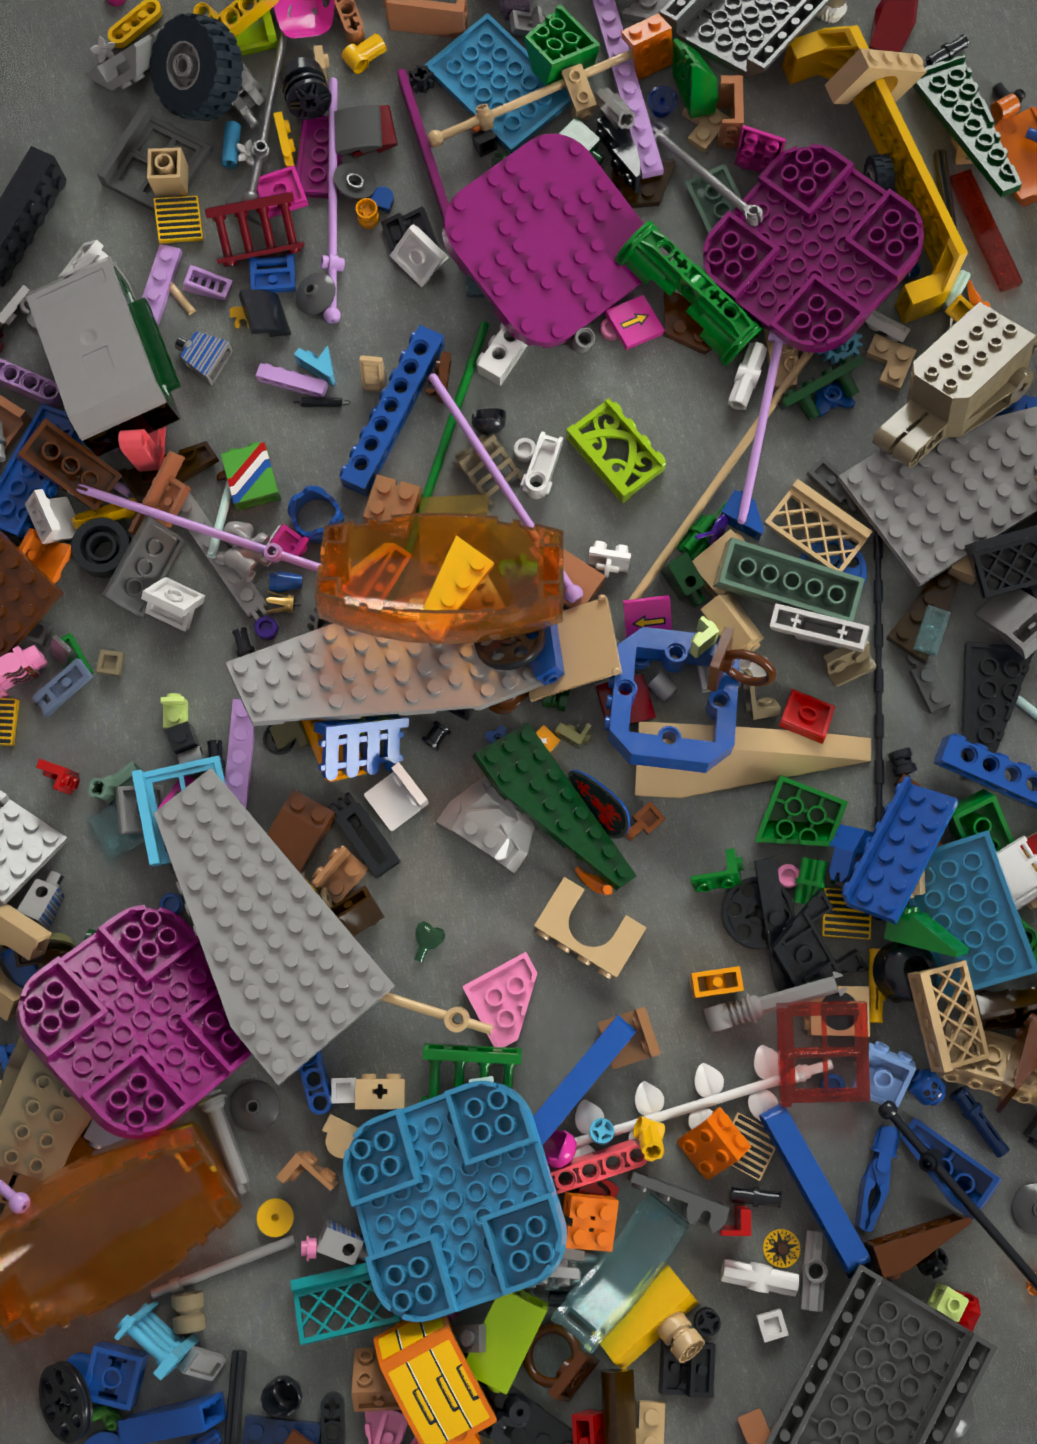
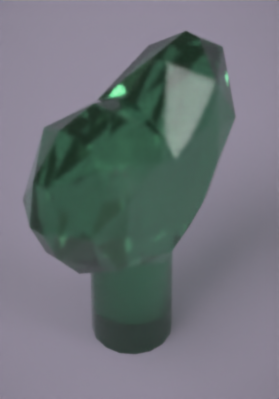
M425 921L417 925L415 936L419 948L414 959L423 963L428 950L435 949L444 941L445 933L443 929L439 927L433 928L430 923Z

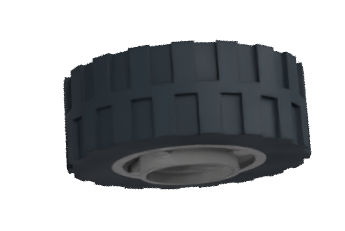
M869 155L864 164L863 175L887 191L890 188L895 192L894 164L890 155Z

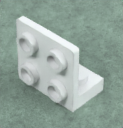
M43 489L34 490L25 506L42 544L72 540L76 530L73 527L71 518L75 516L69 499L67 497L48 499Z
M399 762L392 767L393 772L364 794V797L390 831H394L429 804L428 799Z

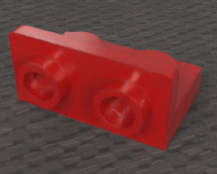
M42 759L38 760L36 768L43 770L42 775L56 780L53 789L68 795H72L73 791L77 790L80 783V773Z

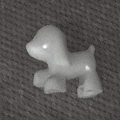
M231 521L223 529L224 532L263 545H267L270 537L264 533H259L252 538L254 529L250 523ZM228 542L226 543L232 548L224 554L216 555L217 560L224 562L229 568L235 570L246 582L252 581L255 577L256 572L252 569L257 563L254 560L263 566H267L270 563L264 554Z

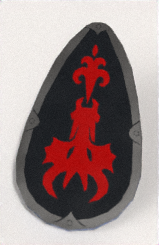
M571 770L568 773L569 781L608 836L612 839H617L627 834L630 828V815L624 803L614 792L592 776L582 771Z

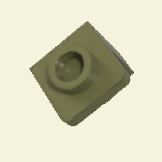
M560 723L555 730V736L579 749L582 744L586 746L593 735L590 732L592 725L587 723L582 733L579 734L577 733L578 729L573 725Z

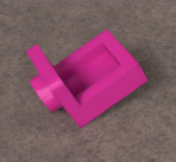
M281 524L269 543H276L281 546L284 552L301 557L308 548L306 543L309 539L301 537L285 524Z

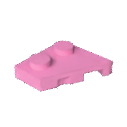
M365 1411V1433L368 1438V1444H402L408 1425L402 1411Z

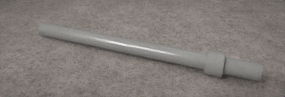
M291 1235L184 1277L177 1276L171 1278L168 1283L152 1288L150 1290L151 1296L155 1299L171 1292L172 1294L181 1292L186 1286L296 1245V1239L294 1235Z

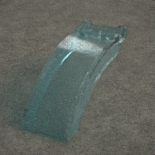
M650 1193L636 1207L632 1217L614 1241L613 1251H607L591 1271L568 1293L565 1302L554 1312L551 1320L557 1325L561 1324L585 1345L584 1349L590 1354L593 1353L601 1341L620 1323L644 1295L680 1244L690 1224ZM572 1312L595 1333L590 1336L571 1320L567 1314Z

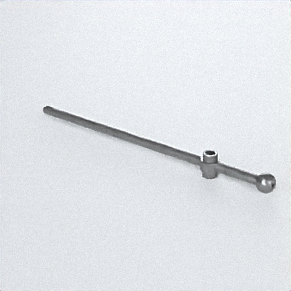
M292 5L289 6L288 18L290 17ZM280 31L259 139L252 146L254 164L249 189L243 194L242 201L259 198L257 188L262 164L269 158L267 139L279 85V74L282 69L288 37L282 31Z

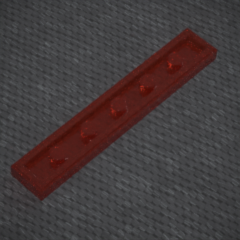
M971 169L951 175L950 182L1000 292L1021 286L1023 280Z

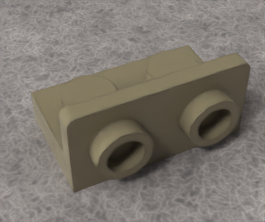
M868 640L866 641L864 652L841 647L823 656L824 672L836 688L876 669V664L870 656V643Z

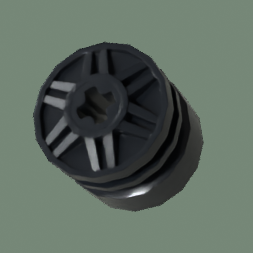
M301 57L289 61L282 67L279 74V83L290 113L296 118L304 120L315 119L323 115L331 104L332 95L320 64L314 59Z

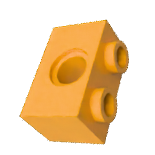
M740 966L689 974L693 999L744 991Z

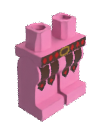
M35 645L25 650L17 646L12 649L14 653H7L0 657V698L8 697L9 695L6 690L16 684L25 683L32 677L36 679L41 676L38 670L47 666L48 662Z

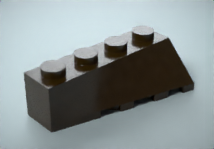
M1030 987L1025 990L1005 989L996 992L984 990L975 993L984 1031L1021 1028L1031 1013L1037 1015V987Z

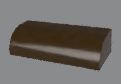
M634 1369L602 1370L603 1444H636Z

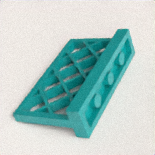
M366 1263L290 1280L301 1346L401 1322L400 1316L395 1313L394 1317L382 1319L378 1316L377 1313L382 1307L380 1301L373 1312L362 1305L370 1291L375 1294L374 1289H372V1283L369 1286L365 1284L371 1281ZM357 1284H361L366 1288L359 1302L348 1295L352 1287ZM332 1290L342 1294L334 1308L324 1301L328 1292ZM312 1296L317 1300L309 1313L302 1309L300 1298ZM345 1298L356 1304L349 1317L338 1311ZM321 1303L332 1310L324 1323L313 1317ZM360 1307L371 1314L366 1323L362 1325L352 1321ZM302 1313L307 1316L304 1321ZM336 1313L346 1321L340 1330L333 1331L327 1325ZM374 1317L379 1320V1321L372 1322V1320L374 1319ZM312 1319L321 1327L315 1336L306 1338L304 1328L309 1320ZM349 1323L353 1325V1327L347 1328ZM324 1329H326L327 1331H329L328 1333L322 1334V1332L324 1331Z

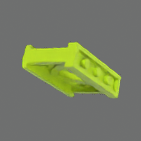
M607 398L596 409L566 429L567 440L622 504L656 476L665 471L666 460L664 456L651 447L648 437L641 435L637 431L634 421L630 418L627 419L620 405L617 402H612L610 398ZM602 415H610L614 423L608 424L605 419L604 429H600L598 420ZM593 422L595 430L582 434L581 431ZM605 438L628 442L629 457L627 463L621 459L605 461L602 458L607 448ZM597 439H600L602 443V448L599 450L593 447V444H599ZM643 458H647L652 464V468L648 472H640L634 466L646 467V465L641 463ZM617 464L624 467L625 470L619 467L620 470L614 472L612 466ZM631 474L640 478L629 487L626 486Z

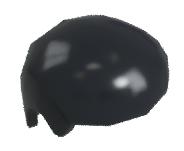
M479 409L476 411L475 417L472 414V426L481 434L493 435L505 427L506 411L503 409Z
M281 1375L272 1379L265 1386L260 1400L263 1409L271 1417L277 1415L288 1417L300 1407L303 1393L298 1381L290 1376Z

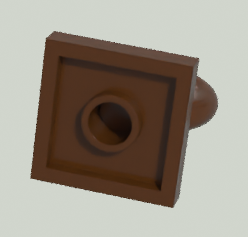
M724 627L709 666L707 690L717 691L724 672L732 679L746 685L767 686L771 684L776 678V670L772 663L752 651L732 650L734 629ZM735 659L748 660L759 665L765 670L766 676L753 677L737 671L733 667Z
M547 1323L539 1327L523 1360L529 1377L538 1385L550 1388L547 1393L555 1400L569 1402L600 1362L594 1354L582 1351L575 1334L566 1326L558 1323ZM547 1334L562 1336L568 1342L571 1349V1357L560 1366L556 1377L544 1376L536 1369L533 1362L534 1346L541 1337Z

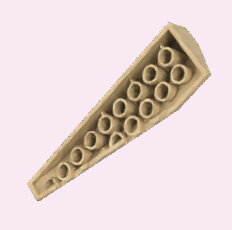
M639 722L637 726V733L658 735L661 728L673 726L680 731L682 738L711 742L713 740V725ZM736 727L735 745L731 754L706 773L636 765L634 796L686 798L739 786L774 781L779 775L784 777L799 776L806 773L871 761V738L827 734L823 744L789 730ZM669 739L663 740L667 744H673Z

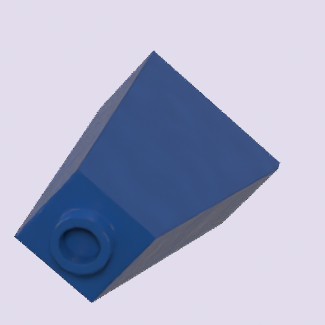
M543 588L512 608L530 611L540 619L545 632L544 648L539 656L529 664L535 677L546 686L558 681L559 677L564 675L565 672L554 600ZM519 619L515 622V624L522 625L527 620ZM531 633L527 638L535 639L539 634Z
M223 1391L127 1415L117 1421V1432L121 1444H145L207 1431L226 1419L227 1412Z

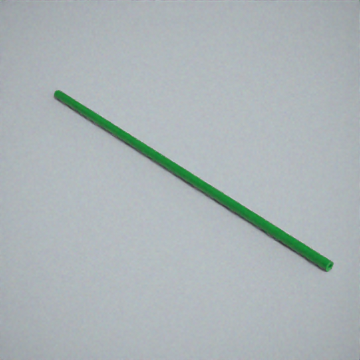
M485 321L480 322L454 399L459 410H461L489 323ZM451 413L449 414L404 547L410 554L413 552L456 424V420ZM409 561L391 589L386 604L397 600Z

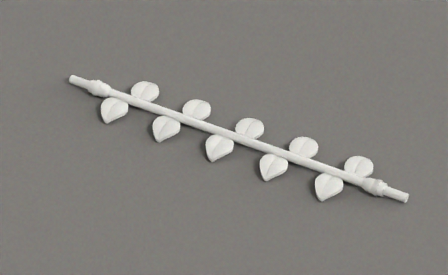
M760 1045L755 1052L754 1069L756 1074L764 1080L720 1093L724 1085L723 1076L715 1068L702 1063L696 1070L694 1084L697 1093L705 1098L661 1111L664 1105L662 1092L652 1084L643 1081L636 1090L635 1105L640 1114L657 1122L690 1113L688 1123L691 1130L702 1123L713 1112L707 1107L749 1095V1110L756 1119L761 1121L759 1118L761 1113L778 1105L775 1095L767 1089L785 1083L806 1082V1079H810L811 1075L833 1069L831 1059L809 1066L807 1064H798L796 1067H792L785 1073L780 1074L783 1068V1060L780 1054L765 1045ZM586 1099L579 1103L575 1114L576 1126L585 1135L574 1138L577 1146L573 1158L595 1151L588 1145L594 1143L590 1137V1126L596 1119L604 1118L602 1110ZM637 1119L614 1125V1136L630 1131L628 1140L637 1139L633 1137V1129ZM639 1148L632 1150L638 1157L642 1153ZM586 1164L582 1171L587 1174L591 1173L595 1166L593 1164Z

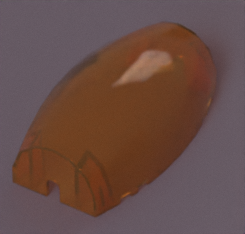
M462 513L391 515V520L377 521V517L368 518V523L354 525V521H348L324 527L320 551L321 565H318L315 586L316 609L320 619L376 637L431 644L476 643L505 639L531 633L563 621V530L536 523L534 528L521 525V520L512 519L511 523L499 522L497 516ZM456 535L494 562V567L459 610H422Z
M191 1121L171 1125L165 1131L145 1139L125 1138L95 1150L63 1167L28 1191L26 1194L30 1197V1207L24 1213L16 1214L8 1207L0 1215V1332L13 1346L45 1336V1330L59 1325H61L62 1329L71 1326V1320L86 1315L88 1319L113 1307L151 1285L190 1257L188 1252L198 1244L204 1246L209 1241L208 1235L216 1228L221 1230L243 1208L224 1164L207 1135L198 1124Z

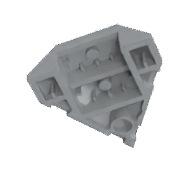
M164 26L87 72L86 76L111 91L119 86L124 90L133 84L131 79L135 83L144 78L143 72L151 67L150 57H152L153 43L156 42L159 30L163 29Z

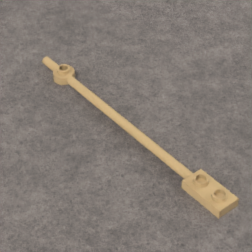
M389 992L380 999L390 1004L444 1020L445 1026L452 1032H461L465 1028L491 1035L493 1031V1025L471 1019L468 1011L463 1007L456 1006L446 1011ZM458 1014L462 1017L461 1023L454 1021V1015Z

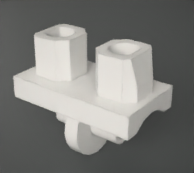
M595 541L594 546L590 547L588 565L596 567V570L605 571V578L609 577V572L618 573L620 571L628 573L631 553L628 552V546L619 544L616 546L615 551L606 549L607 544L605 542Z

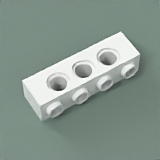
M502 323L500 325L501 330L497 336L493 335L491 337L487 351L485 353L482 352L476 361L478 374L499 386L502 385L528 346L517 339L512 342L506 341L505 339L508 337H515L510 334ZM496 355L504 356L502 359L494 358Z

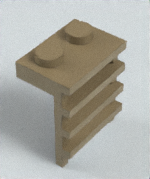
M479 435L478 439L491 459L498 454L503 457L504 460L496 466L500 471L507 464L512 471L504 476L506 482L515 475L519 481H522L523 476L520 470L514 465L511 457L506 454L505 449L496 440L495 435ZM472 446L468 450L463 448L455 454L456 459L451 463L456 470H463L487 505L491 506L493 502L489 496L497 491L499 486L496 483L486 492L482 489L481 485L492 476L488 472L477 481L473 474L481 469L484 463Z

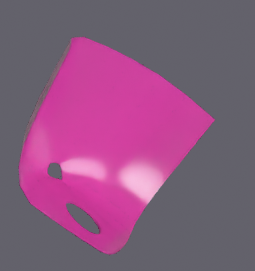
M279 0L274 6V10L281 31L285 36L292 39L317 36L327 32L333 23L335 0H330L327 8L323 6V0ZM292 5L290 17H287L289 6ZM314 8H316L317 10L316 15L312 12Z

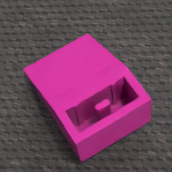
M743 125L734 165L761 174L779 154L785 151L786 139Z

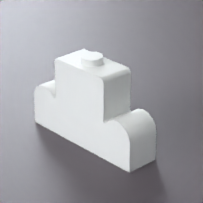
M775 604L770 622L772 630L795 635L798 640L834 649L844 647L858 652H864L870 627L867 625L781 604Z

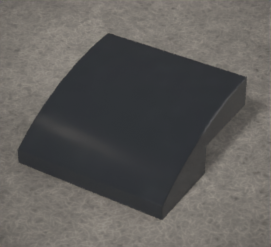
M423 206L404 216L398 213L381 222L391 251L395 249L407 229L413 224L416 227L418 226L439 247Z
M240 290L238 296L251 334L268 333L270 337L291 334L278 294L263 290Z
M661 1339L658 1392L662 1395L713 1398L716 1344L705 1342L703 1348L687 1362L680 1363L670 1351L672 1346H667Z

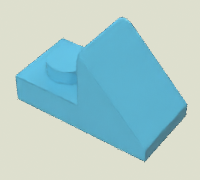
M328 346L318 358L309 350L305 352L300 348L297 349L294 357L299 366L324 379L331 386L336 384Z

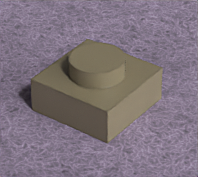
M100 649L96 672L98 674L121 677L125 654L123 652Z

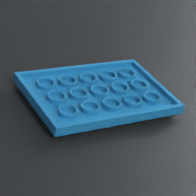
M488 13L425 64V66H428V72H434L435 80L473 117L476 115L475 108L481 104H488L491 110L546 86L533 73L527 50ZM563 88L494 118V127L490 130L494 131L497 141L512 154L572 104L568 90Z
M987 830L936 847L925 868V894L914 895V898L909 899V904L919 907V911L927 913L969 948L967 954L959 957L930 951L936 960L937 967L966 960L973 990L1036 973L1037 963L989 831ZM958 967L954 968L950 978L959 983L962 976ZM940 976L937 977L938 987L943 979ZM947 982L942 993L950 998L956 987Z

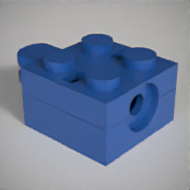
M101 1340L93 1346L91 1355L77 1352L71 1355L67 1362L73 1364L82 1374L88 1386L92 1402L130 1411L137 1405L149 1353Z

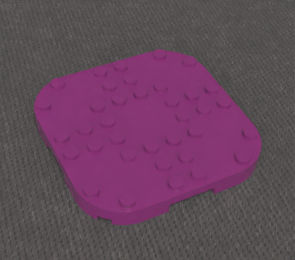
M544 134L531 139L460 190L452 198L444 214L442 238L449 255L465 276L469 274L493 305L495 315L510 334L526 345L552 348L565 343L579 329L585 328L590 322L615 303L621 301L642 283L624 264L622 266L618 265L614 258L623 245L644 223L591 153L581 143L571 137L562 134Z
M810 144V147L802 148L794 146L779 154L759 175L758 183L743 199L747 205H757L762 209V222L760 223L758 218V225L750 226L745 222V217L738 208H735L732 212L728 210L706 238L703 247V262L705 273L745 313L791 347L803 352L821 353L833 350L847 342L915 266L923 248V222L918 211L911 203L890 188L887 191L854 169V163L832 148L820 144Z
M146 905L134 906L121 911L98 927L96 933L61 958L58 956L37 971L25 984L16 1010L18 1030L28 1047L100 1127L115 1136L126 1139H145L165 1131L240 1068L252 1055L251 1051L230 1026L200 940L194 930L174 912L159 907V909L145 908Z

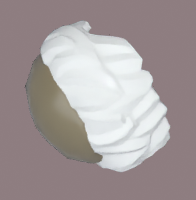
M831 0L817 15V18L828 23L839 21L847 11L845 0Z

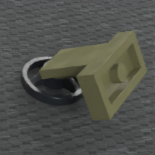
M302 721L284 722V724L270 725L263 734L264 746L275 755H284L290 752L295 746L296 738L301 748L311 746ZM267 733L272 735V741L276 744L275 751L267 746ZM292 742L287 750L279 752L281 748Z

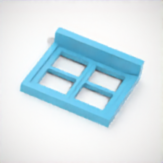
M220 756L146 772L142 770L132 771L149 865L153 868L172 864L154 816V812L158 810L153 783L179 778L182 791L186 788L184 776L206 772L212 768L226 785Z

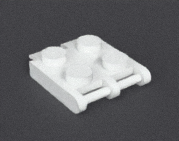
M1025 836L1018 838L997 852L1014 900L1037 886V872L1031 865L1034 863L1037 868V854H1033L1026 843L1027 838ZM1020 845H1022V846L1024 847L1025 851H1026L1027 854L1029 855L1028 858L1026 857L1025 853H1024L1023 850L1021 849Z

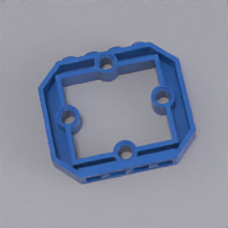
M642 627L618 644L617 649L622 674L609 677L608 688H612V695H607L606 709H610V716H605L604 730L608 731L607 740L629 764L706 773L731 754L735 745L738 681L732 679L725 672L717 691L710 693L705 707L707 715L714 719L712 742L682 738L680 731L673 726L661 728L658 735L629 732L631 706L634 704L637 693V684L634 681L635 658L662 661L664 669L672 673L681 671L685 664L709 667L719 643V637L717 642L698 658H695L690 653L691 640L697 633ZM671 655H675L679 657V659H674L671 657ZM735 659L733 666L737 671H739L740 659ZM620 691H626L629 695H622ZM715 702H719L723 706H717L715 705ZM669 739L673 744H667L663 740Z

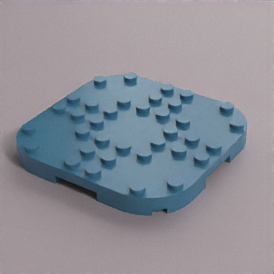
M491 1081L466 1083L447 1090L444 1094L374 1117L360 1126L353 1134L354 1138L349 1149H346L344 1154L343 1175L351 1207L356 1208L368 1257H365L370 1280L377 1298L388 1311H392L402 1317L401 1319L411 1322L434 1320L537 1285L547 1279L560 1264L567 1242L565 1218L532 1112L523 1097L512 1088Z

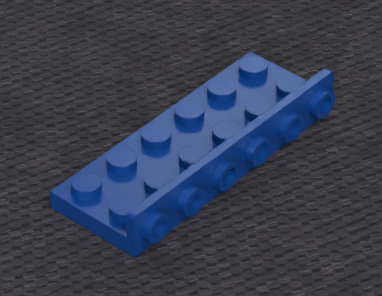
M43 403L39 406L0 477V530L16 536L22 541L29 528L36 530L25 503L34 490L43 489L46 498L52 499L56 496L58 487L17 460L15 456L45 418L81 445L83 443L73 429L67 413Z
M905 776L902 783H898L892 802L886 805L883 819L876 824L874 836L870 842L866 843L860 862H856L850 881L846 882L843 886L842 896L846 906L897 924L958 805V799L914 785L911 782V778Z

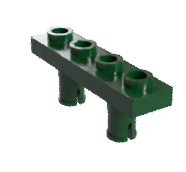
M850 355L840 361V367L834 369L831 366L822 371L821 378L814 380L812 377L801 384L802 389L795 392L793 388L782 395L783 399L778 403L781 410L783 411L797 403L800 404L808 421L814 419L821 413L811 397L813 396L812 393L833 381L839 382L847 399L859 393L860 391L850 374L852 370L865 363L862 356L859 355L853 358Z

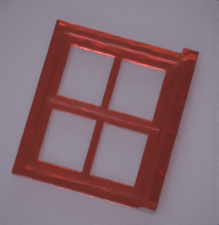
M867 1002L776 1003L779 1100L781 1107H792L791 1103L870 1101ZM854 1015L855 1046L827 1047L826 1016ZM793 1016H821L822 1047L794 1048ZM855 1056L856 1088H829L828 1057ZM822 1057L823 1088L796 1089L795 1058Z

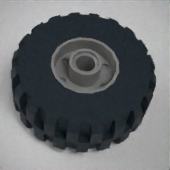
M193 13L179 14L164 24L165 27L159 30L156 42L152 46L150 76L154 83V91L160 97L159 100L164 107L175 116L200 121L217 119L224 114L223 112H227L231 108L232 102L238 97V90L243 80L241 78L243 71L241 50L236 44L237 40L233 33L230 32L224 23L219 22L218 19Z

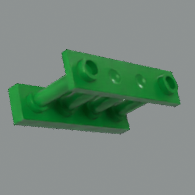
M425 1043L422 1059L428 1060L430 1063L429 1096H422L421 1102L439 1095L440 1063L443 1061H453L452 1063L455 1064L454 1088L464 1085L465 1064L467 1062H477V1065H479V1078L489 1077V1066L492 1063L502 1064L504 1067L503 1084L513 1089L514 1067H516V1064L521 1065L522 1048Z

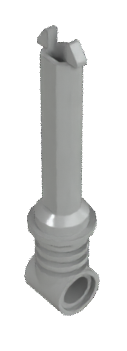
M833 972L834 976L765 996L758 997L755 994L750 996L747 993L744 998H741V1002L737 999L735 1003L730 1001V1005L723 1003L705 1008L703 1010L709 1031L712 1033L734 1026L733 1023L739 1025V1021L743 1024L746 1019L748 1022L758 1023V1019H761L764 1013L838 992L842 996L847 987L838 989L835 978L842 977L843 975Z
M216 1087L197 1103V1107H201L203 1112L208 1113L234 1188L237 1187L240 1194H244L250 1191V1179L223 1108L226 1103L224 1097L227 1095Z

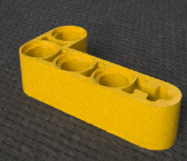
M235 0L219 14L207 3L200 2L194 7L193 14L204 16L205 13L209 12L208 17L218 19L219 22L224 23L236 38L274 7L279 0ZM254 2L253 8L248 10V6ZM237 16L236 22L231 24L232 19Z

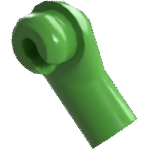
M107 1405L93 1407L92 1422L101 1420L107 1426L106 1429L110 1431L118 1428L117 1421L121 1417L116 1410Z

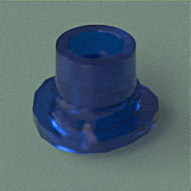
M656 86L648 93L647 101L656 117L665 118L676 107L678 96L672 88Z

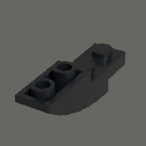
M605 116L597 119L596 135L612 156L611 166L614 172H618L626 186H629L635 193L639 192L640 158L632 137L625 128L615 129Z

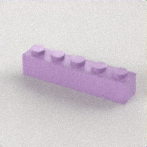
M260 363L256 373V378L259 382L317 398L325 397L328 389L327 382L322 378L316 379L308 374L302 375L293 370L287 371L282 367L276 368L268 363Z

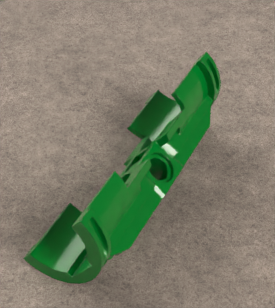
M648 221L623 245L614 261L620 266L624 264L645 285L652 279L669 296L677 290L692 305L686 312L704 328L699 337L721 357L719 361L727 367L752 338L758 337L763 332L764 327L759 326L757 321L753 322L697 264H694L665 235L659 232L660 228L655 226L653 221ZM663 247L670 255H662L659 252V248ZM724 309H728L734 317H727L724 314Z

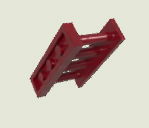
M293 191L204 209L206 218H212L213 222L216 223L223 257H218L217 263H223V266L227 267L236 265V260L288 250V254L301 252V247H304L305 244L304 241L297 242L289 209L291 206L290 202L295 201ZM277 205L278 209H281L288 244L275 246L267 212L269 211V206ZM256 209V213H259L267 248L253 249L246 219L248 210ZM234 213V217H237L245 252L232 255L224 220L226 219L225 215Z

